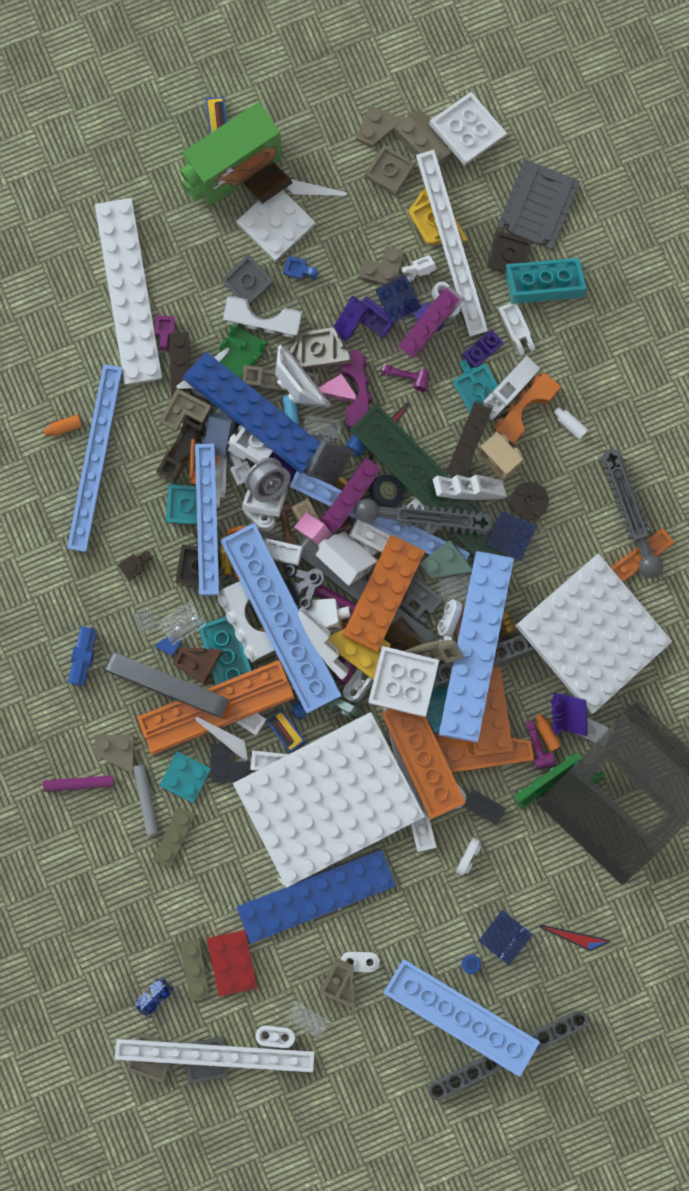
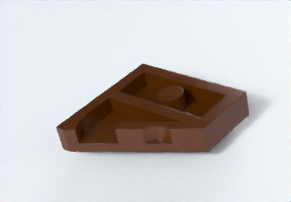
M181 647L173 665L206 684L223 650Z

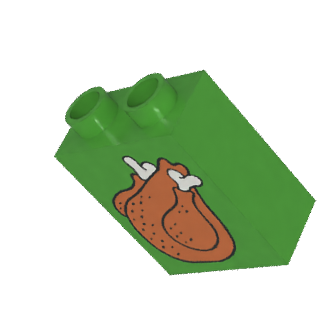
M259 102L183 151L185 166L179 169L185 180L182 182L185 190L193 201L202 197L209 207L271 163H276L282 159L281 132Z

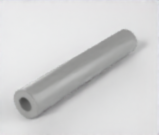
M145 765L134 766L133 770L147 836L157 834L158 829Z

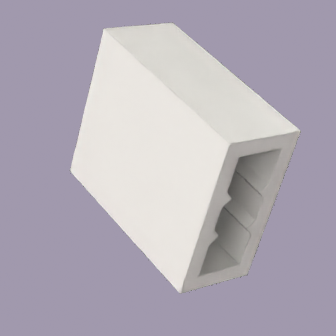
M343 531L339 534L335 533L328 540L324 539L318 546L320 549L316 556L349 586L367 576L377 563V560L353 538L349 537L346 531Z

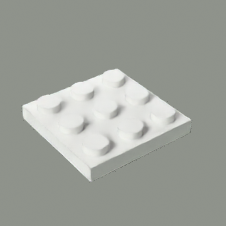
M472 92L429 122L432 129L464 166L503 139L507 134Z
M282 190L263 204L258 200L236 221V224L276 263L316 225V222Z
M382 646L368 704L426 717L439 660Z

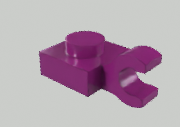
M156 316L155 336H160V350H168L169 333L175 332V316Z

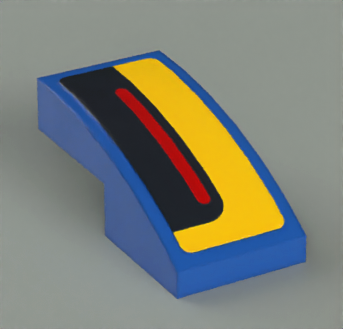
M224 97L206 98L209 134L227 123Z
M282 710L266 720L289 753L296 751L306 743Z

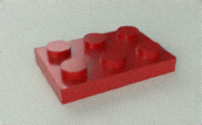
M245 930L207 938L219 997L258 988Z

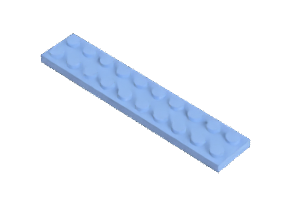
M256 523L220 540L306 713L342 696L325 661L305 632L298 615L299 609Z
M476 551L457 643L464 658L453 663L439 736L478 743L514 558Z

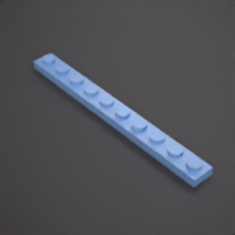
M103 364L67 546L69 550L87 553L122 376V367Z
M298 471L290 484V487L328 506L334 502L342 491L320 479L308 476L305 472L300 474ZM355 506L349 514V516L358 519L355 512ZM377 518L375 521L368 523L388 535H394L424 550L429 555L447 542L419 527L416 528L415 525H411L408 528L407 522L404 523L403 527H400L399 521L394 519ZM456 546L467 560L470 552Z

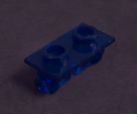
M163 977L157 978L149 987L152 994L149 995L145 991L136 1000L137 1003L134 1006L141 1014L147 1017L157 1009V1005L162 1000L170 996L174 987L169 985Z

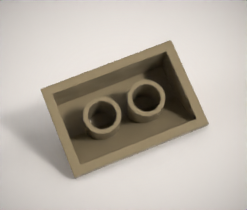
M422 110L408 115L395 127L394 136L416 159V155L434 150L440 168L454 153L429 125L431 119Z

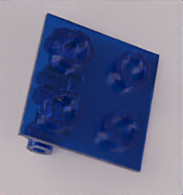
M406 274L375 289L392 324L421 308Z
M501 511L486 545L521 561L536 526L505 511Z
M502 910L478 941L506 964L510 965L533 934Z

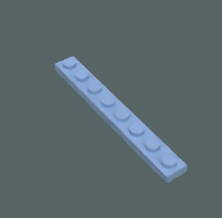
M195 444L199 595L214 596L219 595L215 444Z

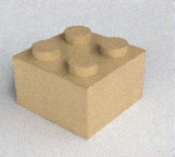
M496 432L480 446L478 455L504 482L520 467L523 455L516 447L513 449L509 445L510 441L504 434L500 435Z

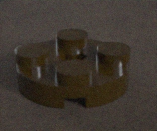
M533 482L518 485L510 498L511 509L520 519L526 521H533L541 517L549 504L545 488ZM532 497V500H534L535 503H532L531 506H527V503L524 502V499Z

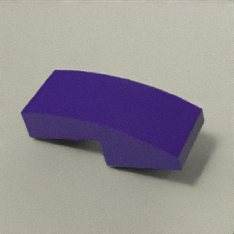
M491 329L477 343L466 350L462 357L466 359L471 368H477L495 353L504 342Z

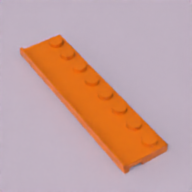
M278 660L206 689L230 700L222 718L180 701H175L140 715L137 719L149 746V751L151 755H155L210 733L195 720L196 717L218 728H222L293 700L295 696L283 665Z

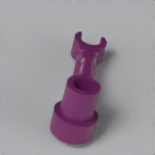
M386 364L382 366L381 375L415 380L413 386L415 390L421 392L428 391L430 384L428 382L430 375L428 370L420 369L418 373L396 369Z
M533 720L526 722L537 759H534L537 770L547 767L550 769L556 766L552 752L544 754Z

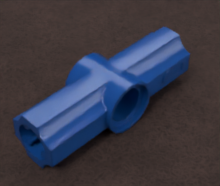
M81 626L77 645L74 647L71 656L72 666L67 683L78 686L85 685L88 669L91 667L94 657L93 648L98 630Z

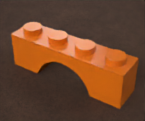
M544 372L541 376L536 375L530 383L532 387L529 390L525 389L518 397L521 400L516 405L513 403L506 411L508 415L505 419L501 417L495 424L496 429L494 433L504 434L510 441L509 445L511 447L525 431L521 420L522 411L534 403L548 405L561 388L557 382Z

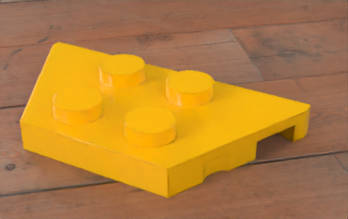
M425 188L408 210V214L426 244H442ZM455 218L461 242L466 243L468 239Z
M345 628L330 635L328 640L340 650L339 655L374 681L382 646L390 648L391 644L383 639L378 652L375 653L342 637Z

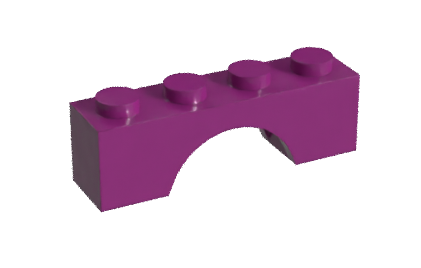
M445 287L398 347L411 358L418 357L429 343L435 331L453 314L464 298L451 287Z
M361 350L348 351L352 363L340 364L341 374L351 379L358 389L356 400L353 404L346 407L348 430L369 411L368 404L372 403L371 393L366 390V385H369L368 374H364V367H367L366 355L362 356Z
M365 458L319 521L324 523L331 532H336L381 469Z

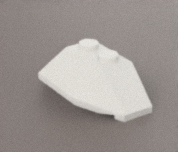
M280 345L277 352L275 375L279 379L277 381L278 384L290 393L288 395L295 404L299 403L303 406L330 407V402L290 351Z

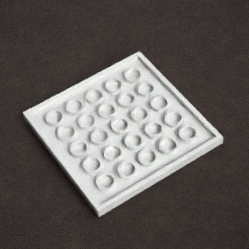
M599 553L515 625L576 698L586 700L587 712L590 715L597 711L672 642Z

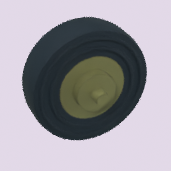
M388 474L374 479L369 489L371 499L377 502L378 506L394 508L401 502L404 495L402 484L394 476Z

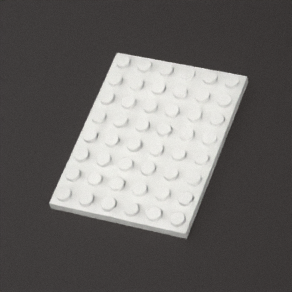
M372 712L233 783L286 887L425 817Z

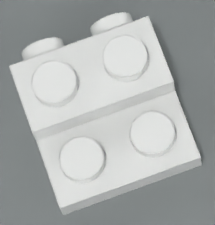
M241 425L237 429L239 431L237 436L233 434L227 443L230 445L228 451L243 461L245 458H248L255 464L262 458H269L273 452Z

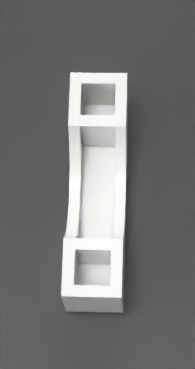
M228 296L223 319L228 320L227 323L231 325L242 323L246 324V328L257 330V327L264 328V332L275 334V331L283 332V336L293 338L294 335L299 333L303 312L284 308L278 316L264 319L253 313L247 299Z
M241 581L222 589L219 595H217L218 602L224 608L228 622L233 625L236 638L241 641L246 657L252 663L274 652L275 649L267 633L254 629L246 620L245 606L249 597Z

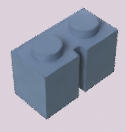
M213 413L206 419L205 428H207V432L203 437L202 444L214 443L215 456L220 455L221 458H226L231 453L228 451L230 445L227 443L231 438L229 435L234 434L236 421L228 415Z

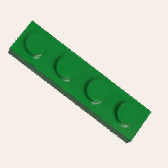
M578 752L568 756L560 765L552 767L543 777L536 778L527 788L518 791L514 798L521 810L585 766Z

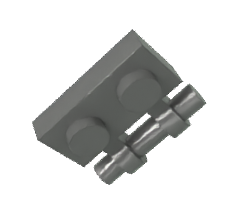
M413 576L405 593L407 597L404 600L402 599L399 608L409 613L415 621L425 625L428 621L423 616L425 611L433 615L444 602V599ZM412 601L420 605L418 610L410 605Z

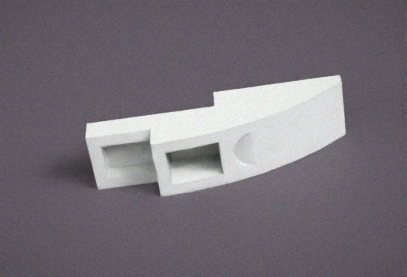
M528 356L483 401L494 406L489 417L490 421L499 414L539 371L540 368Z

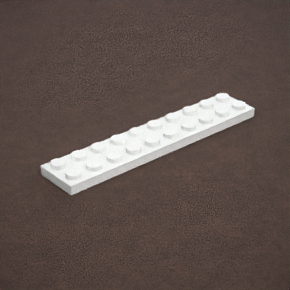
M132 198L95 204L125 386L162 380Z

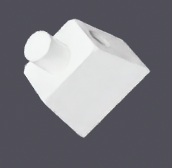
M336 599L312 600L313 605L307 610L331 632L330 635L342 630V620L352 616L350 607L340 608Z

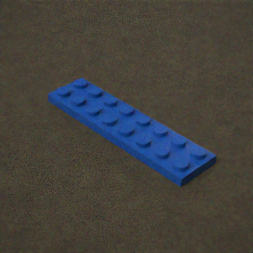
M207 351L184 374L182 378L184 381L300 474L307 469L320 442Z
M381 849L237 906V910L251 944L395 887L396 884Z

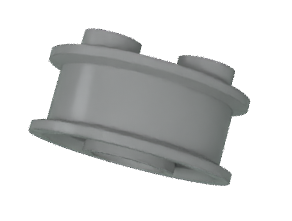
M262 458L245 475L246 488L253 493V496L259 502H269L276 499L286 490L290 482L289 472L275 458Z

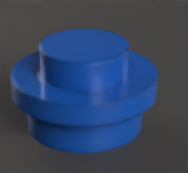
M300 701L292 703L291 713L296 719H305V715L308 713H306Z
M473 954L466 955L461 963L462 969L468 974L477 973L481 968L479 957Z

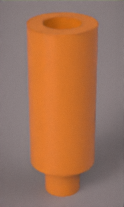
M77 414L50 423L49 427L43 429L45 436L52 434L55 437L82 428V424Z
M542 713L535 716L538 722L536 727L549 751L551 752L561 747L562 744L558 736L554 734L549 719H544Z

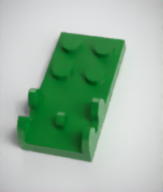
M233 324L228 338H224L218 352L219 354L224 349L229 348V351L220 363L242 379L243 366H256L267 348L268 342Z

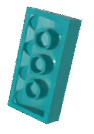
M579 258L506 264V277L511 304L583 298L585 296L587 287Z
M227 617L198 626L205 649L223 650L219 661L212 671L216 685L253 671L252 663L246 657L244 647L241 641L236 638L235 629L228 622Z

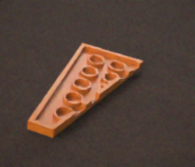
M439 733L434 735L452 773L534 761L532 744L528 740L511 738L513 752L475 757L472 742L439 736Z

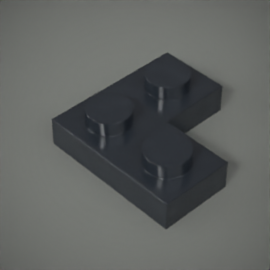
M224 743L210 744L212 783L236 782L251 774L250 761L231 762L229 747Z

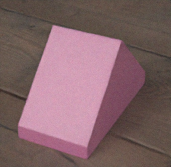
M342 374L319 387V390L326 398L354 403L356 400L355 393Z
M305 513L294 526L297 531L318 546L324 539L328 540L333 536V533L324 523L308 513Z

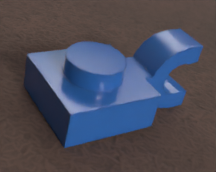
M288 256L283 271L285 276L302 280L303 275L314 280L318 276L317 268L306 266V260Z

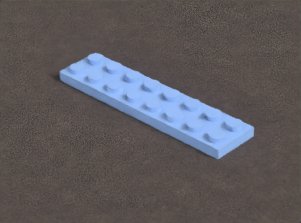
M404 959L383 992L386 996L518 1077L523 1073L540 1043Z

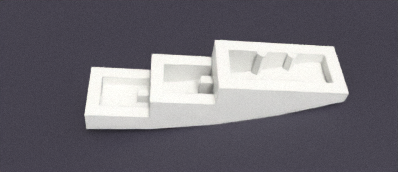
M476 474L471 478L456 475L452 479L442 476H436L433 479L436 494L440 497L465 500L505 499L507 497L503 480Z
M302 606L298 615L306 634L326 664L343 679L348 674L349 669L337 659L340 650L328 640L331 632Z

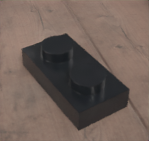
M474 789L471 790L465 801L466 803L463 805V807L495 825L499 823L506 810L502 805Z

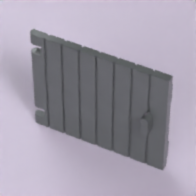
M525 159L497 228L502 230L506 224L510 226L508 229L509 233L531 240L539 245L543 244V240L549 241L547 248L553 249L580 181Z

